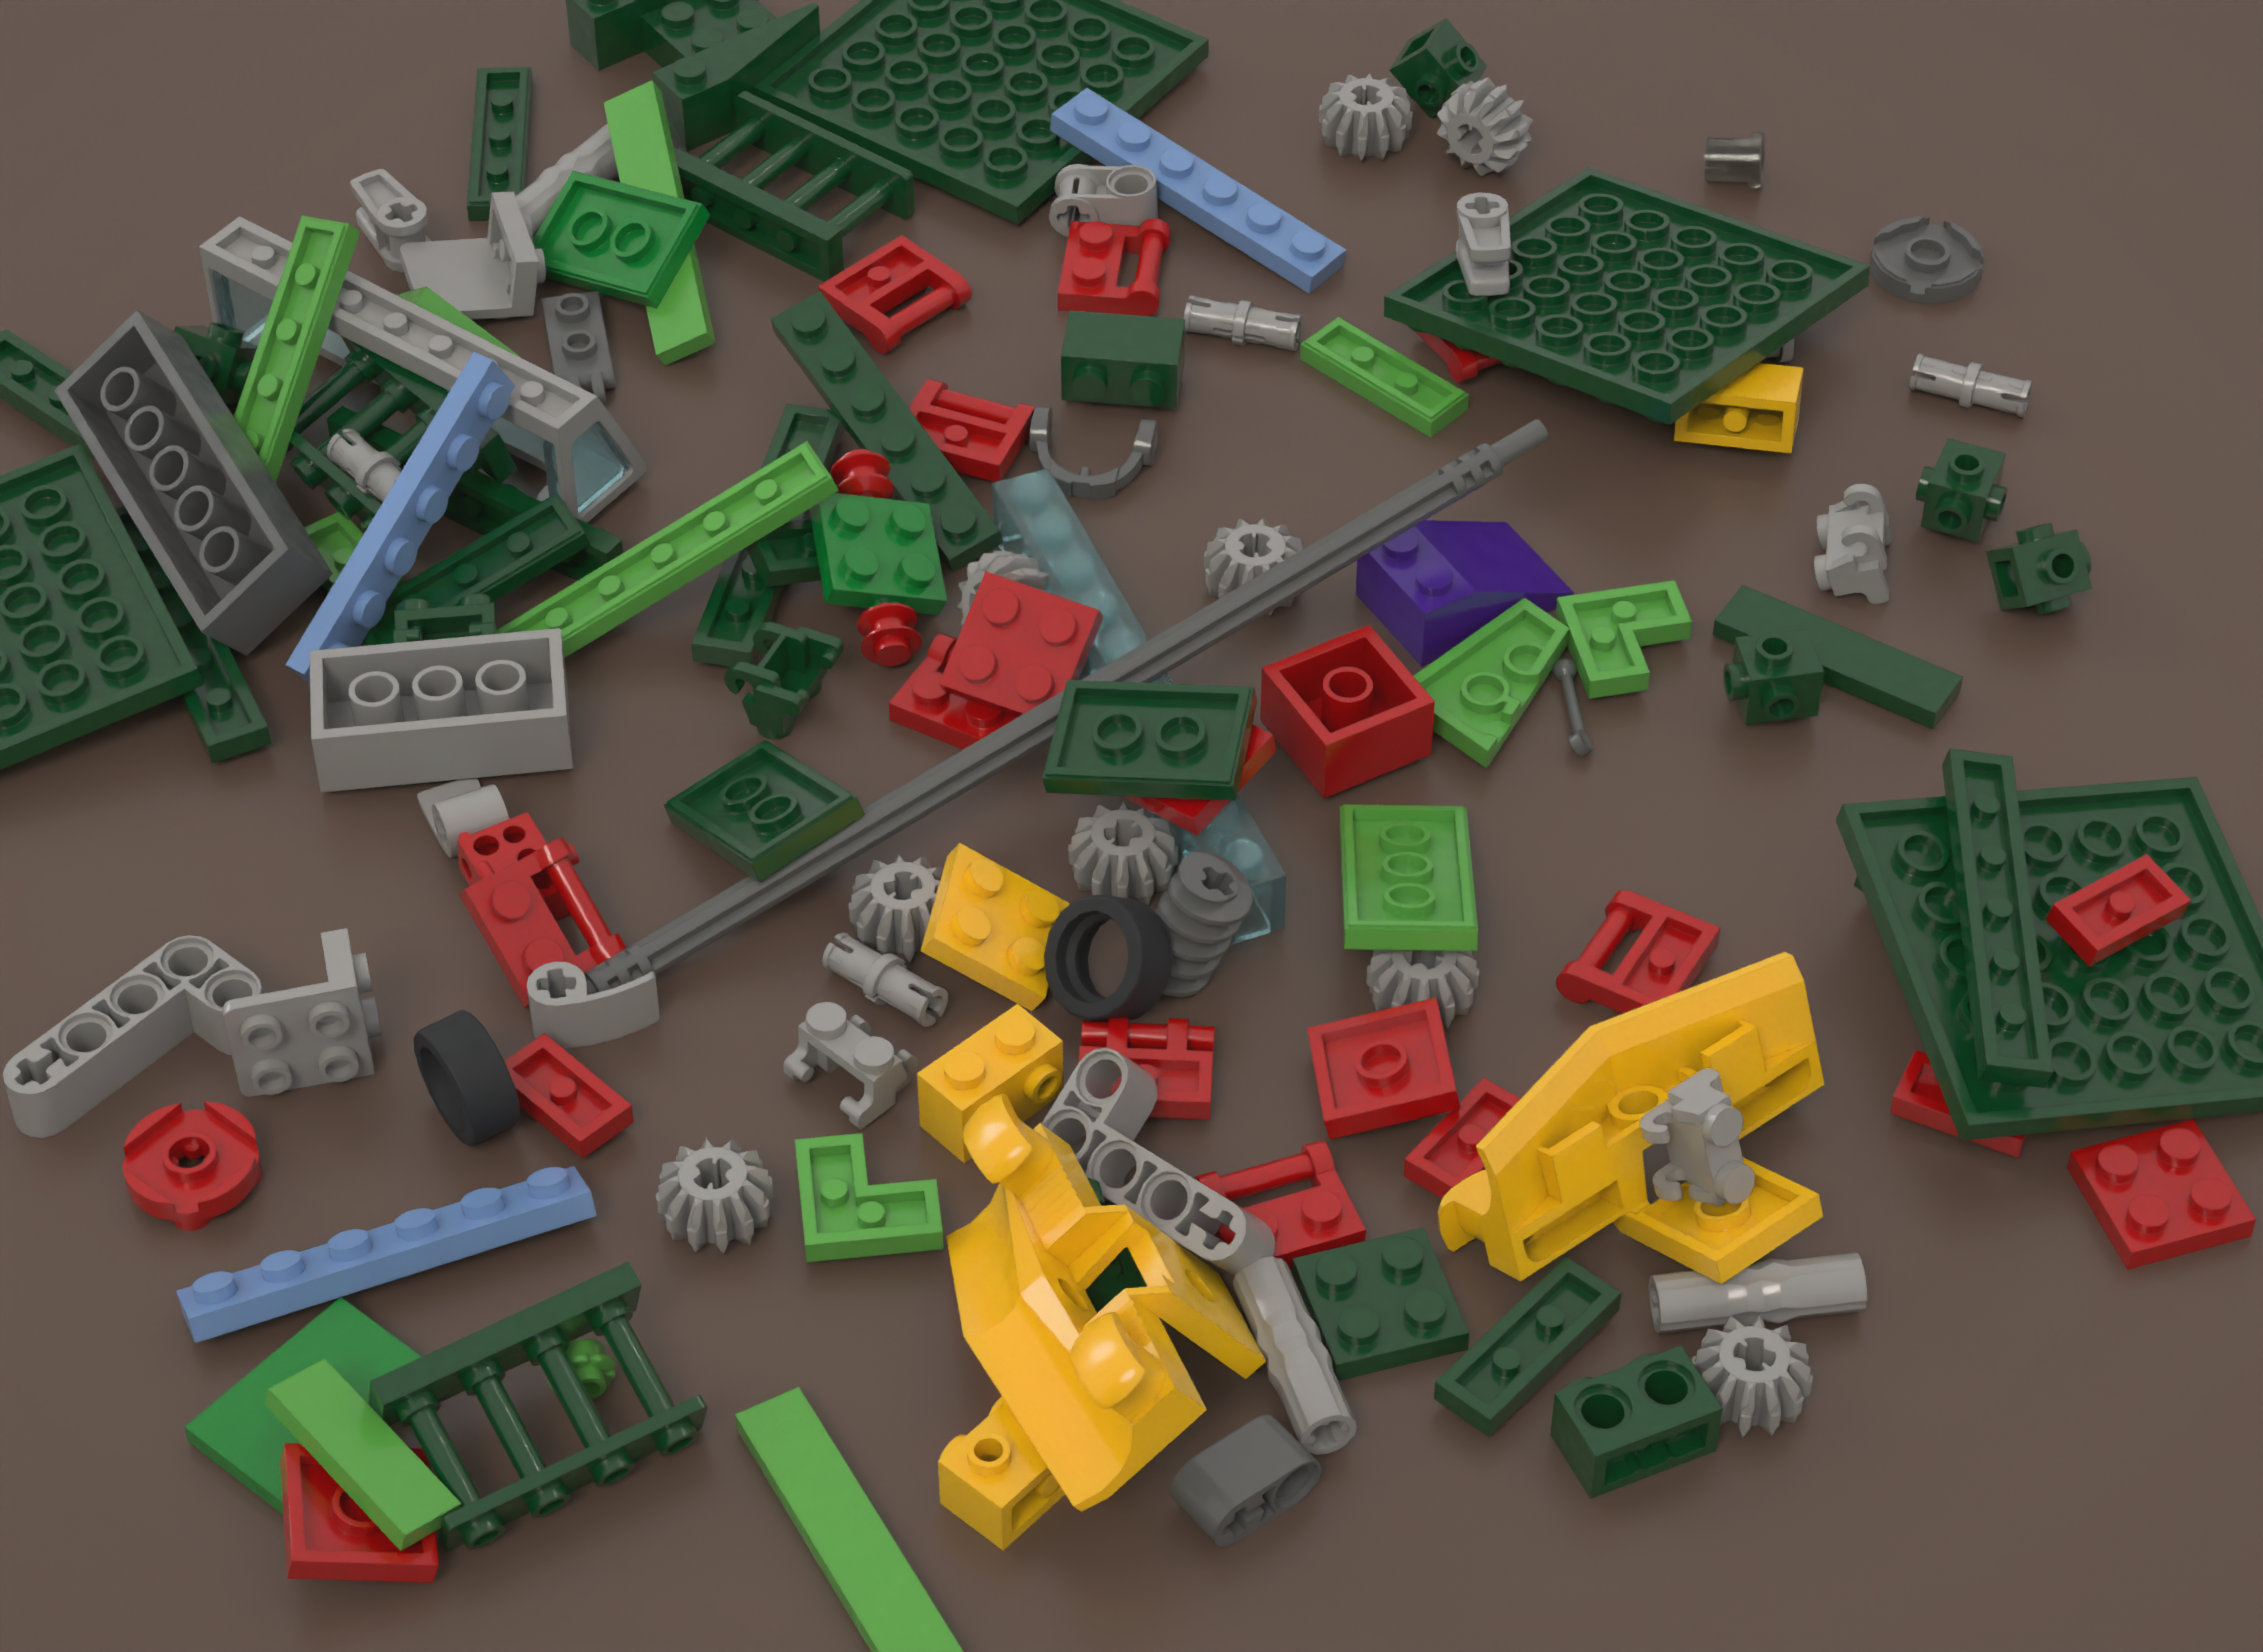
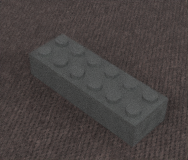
M136 310L54 390L202 633L247 656L333 574L181 335L141 311Z

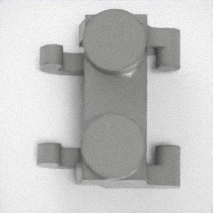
M1855 484L1844 491L1843 501L1835 505H1829V513L1817 516L1818 537L1822 549L1826 550V554L1818 555L1814 558L1816 580L1821 591L1833 590L1835 597L1863 593L1872 604L1885 603L1889 600V587L1883 570L1887 568L1885 546L1892 542L1889 515L1878 489L1868 484ZM1859 501H1866L1869 505L1860 506Z
M833 1002L817 1003L808 1010L806 1020L798 1026L799 1044L797 1049L784 1061V1073L793 1080L800 1079L803 1082H807L813 1076V1068L816 1065H819L828 1073L833 1072L839 1066L844 1068L864 1083V1095L859 1102L851 1096L845 1097L840 1104V1110L849 1116V1121L859 1129H863L896 1104V1093L909 1084L915 1075L918 1066L917 1058L905 1049L900 1050L896 1056L893 1046L888 1040L877 1036L870 1037L871 1026L860 1016L854 1015L848 1021L846 1019V1012L840 1005Z
M1705 1068L1667 1092L1669 1099L1647 1112L1640 1120L1643 1138L1653 1144L1666 1143L1670 1163L1654 1174L1652 1178L1654 1189L1660 1199L1677 1201L1683 1197L1681 1185L1677 1181L1685 1180L1691 1184L1688 1187L1690 1199L1694 1201L1713 1204L1718 1207L1726 1201L1731 1204H1739L1750 1195L1755 1183L1754 1171L1743 1162L1738 1138L1743 1126V1117L1738 1109L1732 1107L1730 1096L1723 1093L1719 1072L1711 1068Z

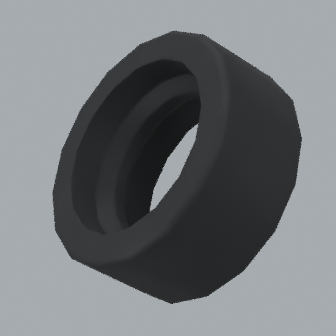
M1098 894L1079 898L1060 912L1049 931L1044 952L1046 980L1055 1000L1071 1015L1087 1020L1107 1022L1109 1018L1129 1016V1020L1138 1019L1157 1004L1168 985L1172 967L1169 934L1161 917L1144 902L1126 897ZM1108 920H1114L1120 925L1127 940L1128 963L1125 976L1117 990L1105 998L1096 991L1090 978L1088 956L1091 942L1100 926Z
M460 1010L417 1031L413 1037L414 1052L425 1085L444 1121L462 1143L471 1147L515 1126L521 1118L520 1103L506 1063L489 1033L472 1013Z

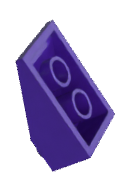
M1424 520L1357 560L1356 595L1421 667L1434 662L1523 598H1526L1548 613L1556 609L1557 597L1574 595V592L1507 522Z

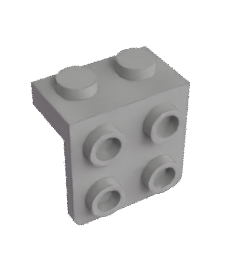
M514 191L491 193L487 238L408 242L400 247V261L410 291L427 286L471 320L533 316L537 283H544L546 275L542 249H535L532 243L533 228L530 215L521 213Z
M347 928L321 933L328 982L232 999L223 1005L224 1025L240 1091L243 1095L247 1097L263 1094L274 1095L285 1090L331 1082H343L375 1074L369 1038L382 1036L375 996L364 999L361 997V994L373 992L366 952L353 955Z

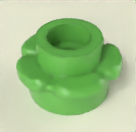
M579 1339L569 1342L570 1346L565 1352L590 1398L593 1400L601 1396L606 1391L607 1385L615 1378V1361L606 1354L604 1345L597 1340ZM547 1379V1383H548L550 1389L553 1390L552 1386L550 1385V1383H549V1381H548V1379Z

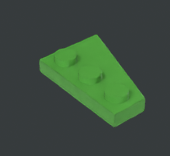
M1523 598L1415 674L1414 678L1435 701L1433 731L1487 769L1552 671L1554 664L1567 648L1569 628L1526 598Z

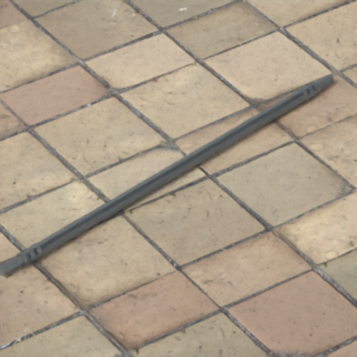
M1535 419L1491 446L1487 443L1478 445L1081 681L1153 682L1502 475L1505 465L1549 439L1545 426L1540 420ZM1064 690L863 808L864 816L761 882H758L751 876L746 877L584 973L588 995L616 988L652 971L655 972L656 976L1050 743ZM561 995L556 998L565 997L566 995Z

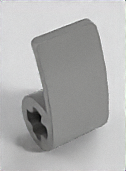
M477 778L455 780L417 794L419 806L440 846L449 858L458 856L457 840L460 833L468 832L471 835L509 819L504 801L496 785L491 784L481 788Z
M555 961L543 964L528 977L527 994L534 1036L537 1039L545 1033L563 1049L592 1046L619 1039L649 1027L660 1018L656 974L654 971L616 988L588 995L584 972L568 962ZM561 995H566L565 997L556 998Z

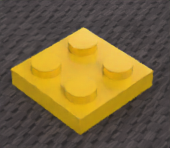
M959 843L946 858L921 952L1033 1011L1046 998L1049 986L1046 980L1044 962L1048 934L1060 912L1069 906V902Z

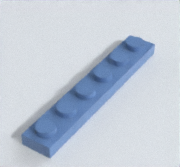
M1084 89L1052 113L1050 131L1106 166L1139 165L1150 169L1155 174L1157 198L1308 294L1344 266L1345 248L1090 89Z
M476 352L472 353L285 664L309 687V651L358 647L361 645L370 628L374 627L381 620L386 602L401 576L405 575L412 568L416 560L417 550L431 526L443 516L448 505V498L462 474L470 469L476 461L479 446L492 424L506 411L510 401V394L515 388V384L492 359Z
M575 1166L565 1169L549 1167L534 1172L527 1178V1181L502 1189L481 1188L466 1194L460 1202L435 1210L419 1208L407 1211L398 1216L395 1222L368 1231L352 1229L340 1232L330 1238L327 1244L301 1252L285 1250L273 1253L264 1258L260 1265L234 1273L219 1271L206 1274L198 1278L192 1286L177 1290L176 1292L183 1317L195 1343L592 1218L597 1216L592 1193Z

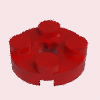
M203 1101L205 1110L192 1109L183 1111L181 1103L162 1107L143 1118L131 1130L123 1147L125 1159L122 1168L127 1191L132 1201L141 1210L155 1218L173 1221L174 1225L181 1230L194 1231L207 1226L212 1217L219 1216L242 1202L252 1189L258 1185L263 1176L253 1126L239 1111L218 1102ZM203 1155L206 1156L203 1163L191 1168H181L178 1161L184 1156L191 1160L198 1159Z

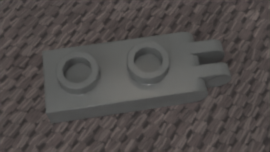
M598 291L568 293L562 296L541 298L553 374L588 392H592V394L598 396L603 405H606L605 390L615 389V381Z

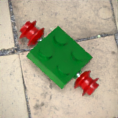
M857 449L846 453L831 468L830 475L839 491L809 509L825 604L869 608L857 620V630L860 635L865 637L861 642V653L866 659L882 666H897L908 661L911 656L918 652L922 645L921 636L914 629L918 622L917 613L939 615L947 602L929 504L891 499L894 494V486L892 481L887 478L890 473V464L887 458L870 450Z

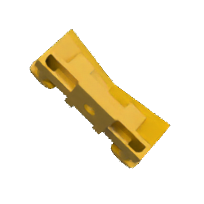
M1782 952L1589 1026L1476 1145L1485 1170L1462 1180L1443 1196L1437 1212L1438 1230L1447 1248L1455 1252L1476 1238L1485 1243L1491 1266L1521 1282L1613 1222L1621 1233L1719 1284H1723L1821 1219L1823 1212L1818 1193L1744 1157V1164L1750 1166L1754 1171L1755 1183L1750 1195L1739 1204H1731L1726 1201L1718 1207L1713 1204L1694 1201L1690 1199L1688 1187L1691 1184L1687 1183V1181L1681 1184L1683 1197L1680 1200L1667 1201L1659 1198L1651 1204L1647 1200L1643 1150L1653 1145V1143L1647 1142L1643 1138L1640 1120L1647 1112L1668 1100L1667 1092L1702 1069L1711 1068L1718 1071L1723 1093L1730 1096L1732 1107L1738 1109L1743 1117V1126L1738 1137L1740 1140L1825 1085L1805 982L1793 955Z
M1000 1094L979 1106L966 1122L962 1131L966 1148L980 1171L992 1184L999 1182L990 1204L971 1223L946 1236L963 1337L1071 1504L1082 1512L1112 1496L1207 1410L1160 1318L1244 1379H1247L1263 1365L1266 1359L1217 1271L1127 1205L1101 1206L1071 1146L1041 1123L1034 1129L1029 1127L1018 1118L1007 1095ZM1127 1247L1147 1286L1123 1289L1103 1309L1096 1313L1085 1290L1117 1255Z

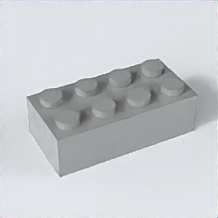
M561 628L309 651L311 742L320 792L573 769L568 686Z

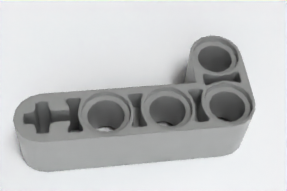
M187 935L177 937L166 943L13 1056L6 1064L3 1078L15 1125L21 1133L36 1138L50 1137L64 1131L192 1033H196L217 1050L227 1055H232L224 1025L222 1007L227 1001L263 994L260 979L250 969L210 940L201 936Z
M1100 1048L1086 1054L1074 1069L1043 1120L1042 1125L1067 1142L1073 1152L1078 1141L1086 1135L1083 1147L1075 1156L1086 1177L1099 1181L1103 1196L1117 1205H1127L1174 1241L1231 1275L1235 1276L1261 1257L1273 1256L1275 1238L1271 1228L1263 1220L1133 1142L1152 1112L1157 1100V1085L1154 1077L1147 1070L1118 1051ZM1122 1077L1117 1091L1109 1096L1112 1085L1117 1079ZM1136 1166L1133 1179L1124 1186L1126 1174L1132 1167ZM1188 1196L1184 1211L1174 1218L1177 1204ZM1221 1224L1236 1233L1230 1245L1214 1236Z

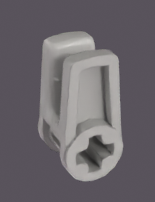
M384 169L374 170L350 181L352 193L362 206L356 211L358 226L381 256L385 265L393 271L404 272L400 261L401 245L408 242L430 241L425 235L424 230L428 222L425 204L412 195Z
M1479 192L1463 196L1457 202L1456 217L1459 223V240L1456 243V258L1468 291L1471 295L1475 296L1507 294L1510 290L1508 260L1511 256L1508 203L1501 196L1492 193Z

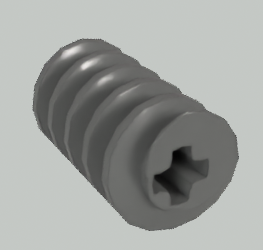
M1192 852L1185 856L1180 863L1178 873L1174 874L1170 881L1168 891L1163 893L1158 909L1154 910L1161 917L1171 942L1172 967L1168 985L1163 992L1166 996H1192L1207 986L1212 972L1216 970L1222 955L1227 951L1232 937L1236 935L1243 918L1247 916L1253 903L1252 889L1246 877L1232 863L1218 855L1208 852Z

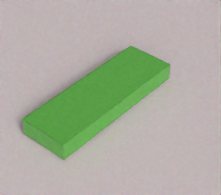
M1340 317L1331 321L1300 344V360L1430 438L1468 410V393Z
M325 1358L268 1389L264 1405L400 1551L440 1529L442 1518L460 1509L461 1502Z

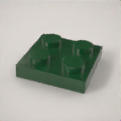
M1424 1227L1293 1258L1292 1276L1309 1315L1320 1330L1321 1341L1331 1355L1333 1370L1338 1381L1468 1350V1328Z

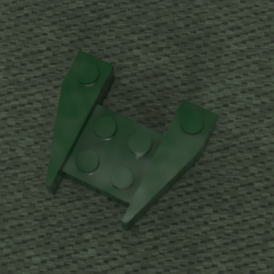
M566 0L570 45L598 71L642 52L647 53L662 67L652 72L653 81L662 92L671 138L686 152L734 131L737 128L735 96L742 91H747L754 95V86L820 33L819 6L815 2L776 18L758 0Z

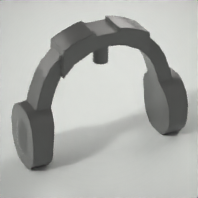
M1037 405L1034 409L1029 432L1030 451L1037 453L1039 468L1043 476L1049 481L1050 489L1070 498L1072 496L1090 498V500L1114 497L1117 490L1128 485L1136 477L1143 465L1152 466L1159 438L1158 419L1142 418L1135 437L1132 453L1120 468L1118 466L1110 472L1090 475L1091 469L1089 467H1081L1080 473L1075 474L1060 467L1049 455L1053 420L1052 407Z

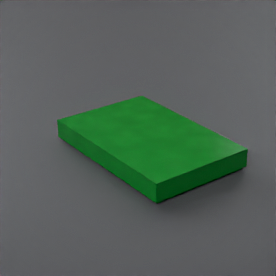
M572 171L535 234L532 243L535 249H542L546 279L590 291H598L601 294L657 309L711 214L703 204Z
M340 1297L184 1427L187 1440L283 1515L280 1459L285 1443H301L264 1405L268 1389L325 1358L368 1404L371 1380L422 1356Z

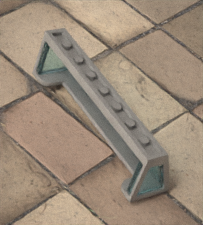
M239 216L199 246L213 322L239 328L245 332L244 341L255 345L259 344L292 242ZM347 270L319 355L342 367L347 364L345 357L350 351L341 337L343 336L443 387L448 392H450L473 352L492 359L515 384V388L510 394V401L506 411L500 418L494 421L491 427L499 433L509 453L546 471L548 485L541 490L537 499L543 501L558 493L573 516L586 523L647 472L645 460L598 396ZM375 380L372 381L373 383H375V384L381 386V385L378 384Z

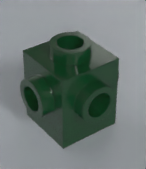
M1445 18L1410 38L1389 71L1406 89L1409 97L1417 102L1429 118L1437 115L1442 109V105L1451 97V93L1459 86L1470 81L1477 82L1487 65L1479 57L1475 48L1467 43L1449 20Z
M211 322L209 327L203 325L175 326L174 332L184 338L224 403H239L258 345L244 341L245 332L243 330L223 323Z
M1948 438L1935 468L1925 466L1918 483L1916 500L1925 502L1921 527L1979 542L1988 520L1998 522L2004 508L2008 488L2000 486L2006 453Z
M2052 523L2041 524L2016 531L2018 543L1986 551L2001 610L2034 605L2036 614L2052 612L2072 606L2071 594L2092 589L2089 578L2091 559L2086 546L2079 539L2077 529L2054 533Z
M1808 629L1735 637L1732 663L1725 664L1723 680L1726 696L1729 701L1737 700L1745 725L1818 716L1824 670Z

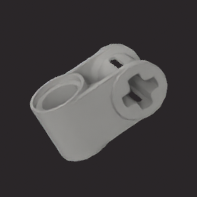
M1072 164L1062 168L1056 176L1054 189L1058 198L1051 204L1049 220L1051 226L1065 237L1069 236L1071 221L1075 220L1077 208L1081 213L1079 222L1099 221L1106 224L1139 226L1147 219H1158L1155 174L1144 166L1125 165L1119 167ZM1079 179L1078 192L1075 194L1073 189L1074 181Z

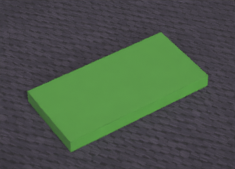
M1343 804V806H1340L1339 837L1344 949L1477 951L1478 924L1467 808L1464 806Z

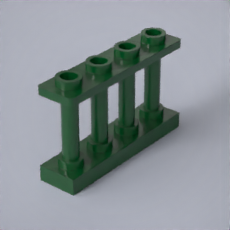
M742 91L735 96L737 128L703 155L696 157L673 146L684 198L703 204L711 214L706 223L823 282L844 271L842 238L875 211L881 208L904 220H907L915 213L914 184L911 171L747 91ZM751 145L771 154V156L742 178L735 177L721 170L722 167ZM793 166L814 175L784 200L763 191ZM836 187L857 196L856 199L828 221L806 212Z
M341 336L350 351L345 357L347 364L304 399L285 455L292 460L290 462L292 469L309 488L314 490L321 485L327 490L325 495L333 507L347 520L356 515L363 521L360 524L363 530L366 531L382 504L368 492L363 494L356 487L358 484L355 482V479L353 477L350 478L329 460L327 456L329 441L338 433L342 439L352 445L343 436V429H353L365 439L395 412L399 411L404 414L410 409L416 414L417 423L383 451L396 458L400 463L398 467L401 468L409 460L449 392L443 387ZM375 380L381 385V394L317 448L300 435L362 381L365 384H369ZM491 427L479 446L476 461L462 476L469 470L472 473H476L479 469H482L496 482L501 484L517 470V467L501 436Z
M629 1261L370 1381L368 1405L388 1426L397 1422H401L404 1427L411 1426L438 1479L461 1502L460 1509L442 1518L439 1539L446 1551H451L465 1544L468 1550L485 1546L505 1532V1524L528 1513L533 1518L549 1515L563 1507L571 1499V1492L594 1481L597 1487L611 1485L631 1473L636 1466L634 1462L656 1451H659L663 1457L673 1455L691 1445L699 1437L698 1431L703 1427L708 1408L702 1396H694L675 1406L629 1323L633 1317L632 1312L637 1310L642 1286ZM592 1331L596 1336L604 1335L649 1417L613 1436L609 1433L565 1352L570 1346V1341ZM530 1361L532 1366H541L585 1448L548 1467L501 1382L506 1376V1371ZM464 1391L468 1396L476 1395L521 1479L483 1498L437 1414L441 1407L440 1402Z

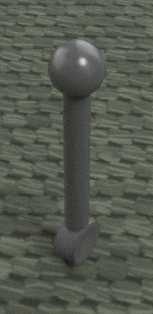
M1564 658L1554 664L1553 674L1557 680L1562 682L1573 733L1569 736L1570 745L1579 756L1583 757L1591 752L1594 746L1584 729L1573 680L1577 674V666L1574 661Z

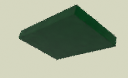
M1067 680L1042 778L1046 793L1236 801L1257 706L1255 687Z
M767 740L760 742L666 801L663 805L672 824L758 882L769 877L865 815L857 796Z

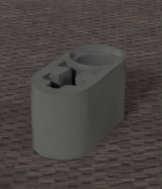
M1262 1415L1185 1463L1171 1483L1170 1495L1217 1546L1227 1547L1239 1542L1301 1502L1316 1486L1321 1476L1322 1467L1274 1416Z

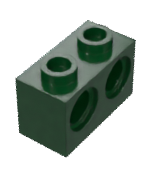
M1680 1345L1656 1355L1651 1353L1641 1355L1632 1360L1627 1366L1595 1378H1579L1571 1382L1563 1390L1555 1392L1550 1436L1587 1495L1592 1499L1715 1452L1717 1450L1723 1408Z

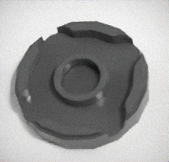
M1916 216L1894 221L1878 232L1870 252V272L1879 286L1896 297L1915 303L1941 304L1959 300L1975 289L1981 279L1983 248L1973 234L1956 223L1944 220L1942 227L1929 224L1930 218Z

